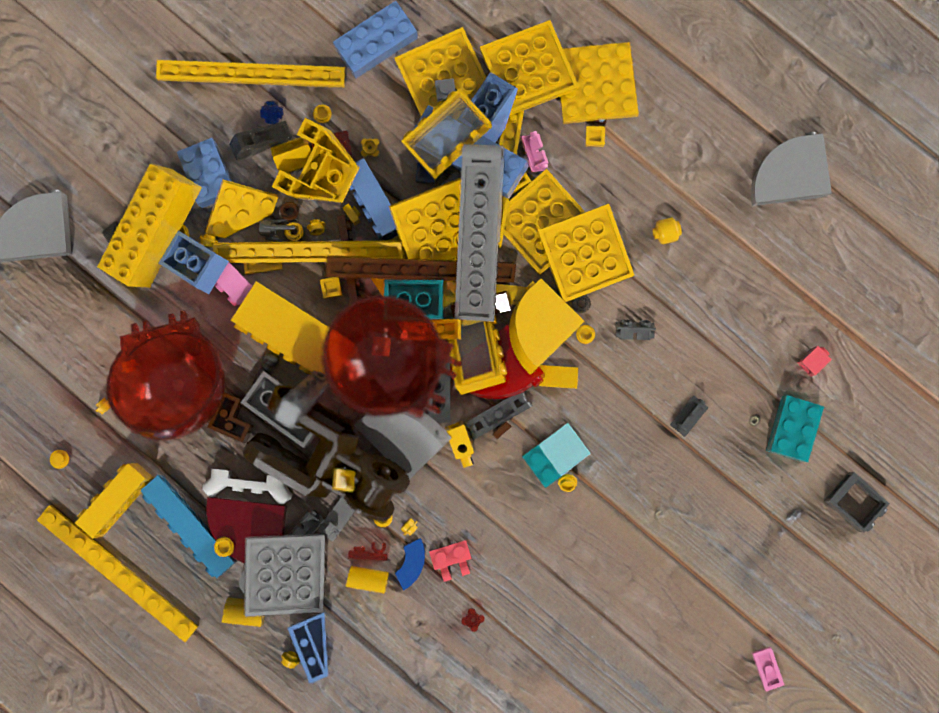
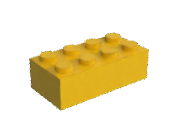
M138 463L123 464L117 470L118 475L106 482L104 491L92 498L90 501L92 504L89 508L83 509L77 517L79 519L75 524L92 539L103 537L142 493L140 490L154 479Z

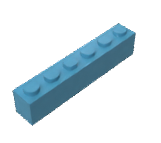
M157 475L140 490L144 494L142 498L149 505L152 504L156 508L155 513L169 523L167 526L174 534L177 532L181 537V543L186 548H191L194 552V558L199 563H204L207 567L205 570L211 577H221L237 562L230 555L220 557L216 554L214 550L216 540L211 530L163 475Z

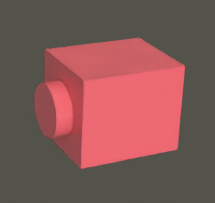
M816 346L798 364L812 377L816 376L832 359L824 347Z

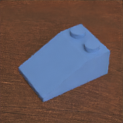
M491 72L471 101L491 122L492 128L483 136L496 143L505 130L518 89ZM467 107L458 119L472 130H475L482 124Z

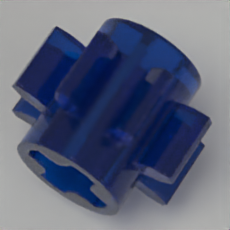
M266 101L264 106H261L260 118H265L266 123L276 124L279 122V119H282L284 115L283 106L279 107L277 101Z

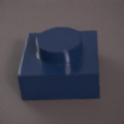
M417 163L416 183L435 184V179L420 163ZM427 163L431 168H433L436 165L432 163Z

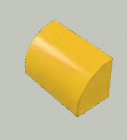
M351 565L346 587L385 593L389 572Z
M228 597L223 610L222 623L261 627L264 625L265 615L245 617L244 599Z

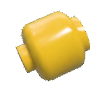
M672 217L658 220L655 228H652L654 239H658L661 244L676 242L679 236L682 235L680 222Z

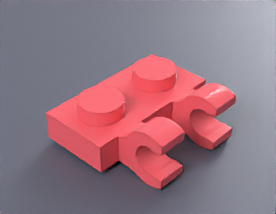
M466 540L429 551L434 570H441L444 582L452 579L448 566L459 563L462 576L470 574L466 560L472 558Z

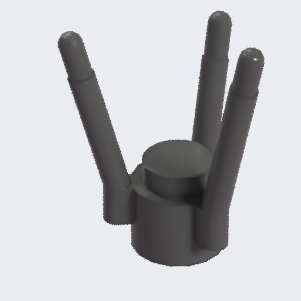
M297 218L292 221L285 219L261 221L259 227L260 236H265L266 240L275 242H289L273 235L277 234V229L294 230L295 226L277 224L297 221Z

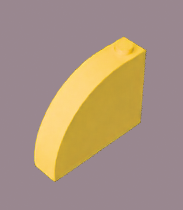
M542 278L536 283L532 281L525 288L527 292L515 306L509 324V335L513 351L518 361L530 375L585 322Z

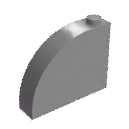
M816 132L806 133L805 136L783 142L767 155L759 165L752 181V206L823 198L832 193L823 134H817Z
M49 190V193L33 195L17 202L0 218V263L72 255L67 195L60 192V190Z
M386 404L377 407L355 424L359 431L385 458L395 462L406 471L409 480L451 439L447 431L429 415L419 409L403 404Z

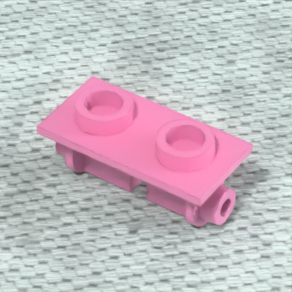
M534 131L529 136H521L531 172L544 171L548 168L547 164L549 162L545 151L539 152V149L543 147L540 134Z

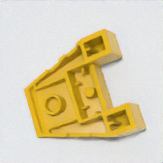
M304 118L297 135L315 144L299 178L279 170L272 187L297 199L343 203L359 170V166L331 130Z

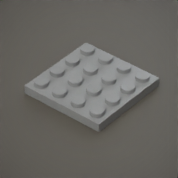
M324 534L245 537V617L323 612Z

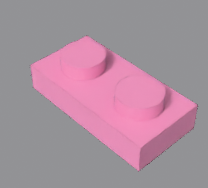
M767 647L752 652L764 690L769 691L784 686L772 648Z

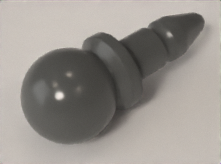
M273 352L265 354L264 362L260 363L262 367L258 374L255 375L253 384L263 371H272V367L278 364L279 358L277 354Z

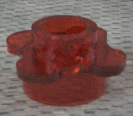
M470 608L468 614L462 618L461 622L463 625H467L472 632H476L480 623L484 622V616L476 613L474 608Z

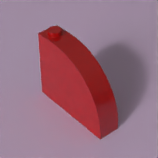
M509 325L498 331L500 335L498 345L501 346L504 354L501 360L502 363L504 362L507 374H504L506 382L470 392V394L486 399H504L523 393L532 386L537 387L544 381L545 374L540 367L530 375L518 361L511 345ZM487 340L460 359L464 380L493 371ZM451 365V366H450V377H451V379L454 381V376H453V371H452V365Z

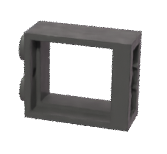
M849 472L824 500L857 531L863 533L869 532L874 527V521L887 512V506L890 504L855 472ZM854 484L877 503L861 523H858L837 504Z

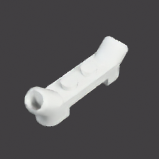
M211 468L210 479L202 484L203 491L209 497L216 496L229 486L232 487V491L243 492L244 488L251 489V493L263 494V490L268 491L278 505H284L292 498V493L287 488V485L271 475H267L266 482L231 478L232 470Z

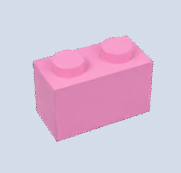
M231 263L227 264L214 285L221 293L225 291L229 295L227 299L233 306H240L253 287Z

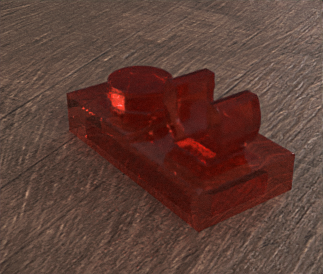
M373 541L371 547L374 552L365 550L363 546H354V549L349 550L348 558L387 561L389 553L384 552L387 544L383 542V547L379 550L375 546L376 541Z

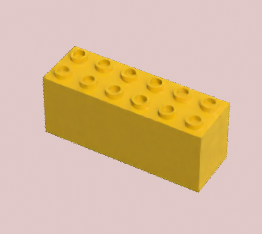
M150 164L97 267L129 287L150 288L162 266L159 264V261L178 230L180 231L202 187L170 168Z
M257 281L231 319L235 323L234 328L246 335L250 332V338L262 345L264 342L267 343L266 348L277 355L280 352L283 353V359L293 365L296 363L300 364L299 369L305 373L311 374L314 370L322 372L331 380L330 384L334 385L357 349L355 343Z

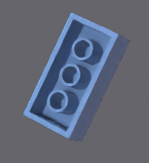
M395 0L333 41V44L355 79H357L416 40L418 35L417 30Z
M363 158L356 162L359 170L351 184L350 191L355 190L353 195L360 207H365L362 209L369 223L373 221L374 225L372 228L378 239L383 238L384 241H388L398 235L389 209L391 204Z

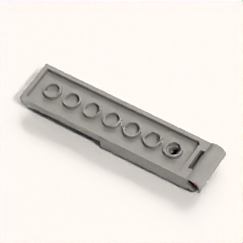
M464 144L462 148L455 319L494 321L498 243H500L504 171L503 146ZM482 179L485 181L484 186L480 185Z

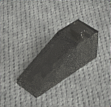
M286 121L236 133L229 142L235 159L238 160L263 152L289 141L293 137Z

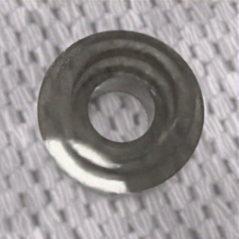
M587 295L572 300V308L578 313L587 312L591 306L590 298ZM578 301H584V307H579Z

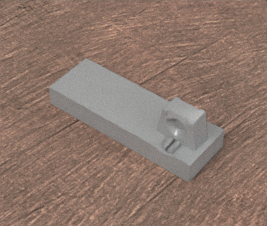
M341 497L317 531L333 542L355 511Z

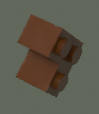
M222 392L207 428L239 442L247 443L254 425L237 418L243 405L241 403L242 399Z

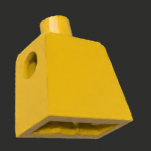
M463 420L446 426L445 430L451 437L449 442L456 460H461L463 468L473 465L474 462L471 454L474 451ZM460 444H465L464 449H459L458 446Z

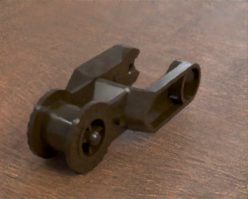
M278 385L274 388L267 406L271 413L276 415L283 399L294 388L286 385ZM319 402L297 423L300 427L320 438L309 462L283 448L279 441L267 434L257 433L246 443L243 455L252 465L304 496L326 498L333 491L342 496L346 504L356 513L375 521L388 520L392 516L394 504L391 498L394 494L405 492L410 485L409 476L401 466H398L395 462L384 456L369 454L357 447L359 434L351 422ZM336 468L355 471L354 491L333 490V476Z

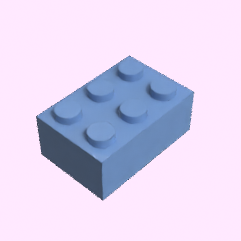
M213 138L177 151L186 177L202 187L196 198V202L201 208L215 203L222 179L232 182L218 145Z
M178 230L159 264L194 287L210 294L229 261Z

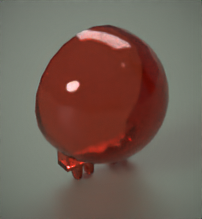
M392 296L363 298L348 305L334 318L328 327L321 352L324 377L332 392L343 404L354 411L376 417H390L407 413L421 419L425 410L440 415L441 410L438 407L428 404L430 398L439 403H445L446 399L434 393V389L441 374L456 379L457 373L445 368L446 362L456 367H461L462 362L450 356L454 344L440 338L432 321L419 308L408 301Z
M184 310L180 311L181 321L176 322L175 315L171 313L168 314L169 324L151 328L149 321L144 320L143 330L139 331L137 323L131 324V334L120 336L121 350L111 364L107 376L106 395L115 417L130 431L148 439L168 441L194 434L215 416L225 393L226 373L221 356L212 342L201 334L200 323L195 317L188 319L187 313Z

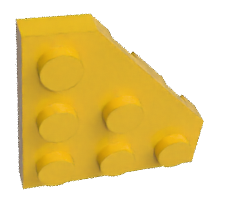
M222 179L205 233L226 238L272 215L278 195Z

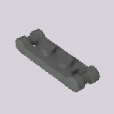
M525 391L505 399L465 422V427L469 428L472 433V439L475 440L532 407L531 401L528 402L525 396ZM517 399L520 401L522 405L519 408H517L514 404V401H516ZM479 421L484 427L480 430L475 425Z

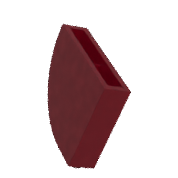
M207 497V519L210 530L216 541L222 537H227L233 541L234 550L230 556L245 563V537L284 536L287 513L286 505Z

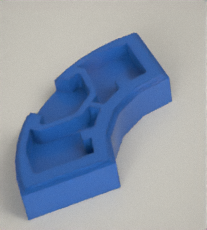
M421 538L404 546L405 562L395 572L403 591L417 580L423 569L425 549Z

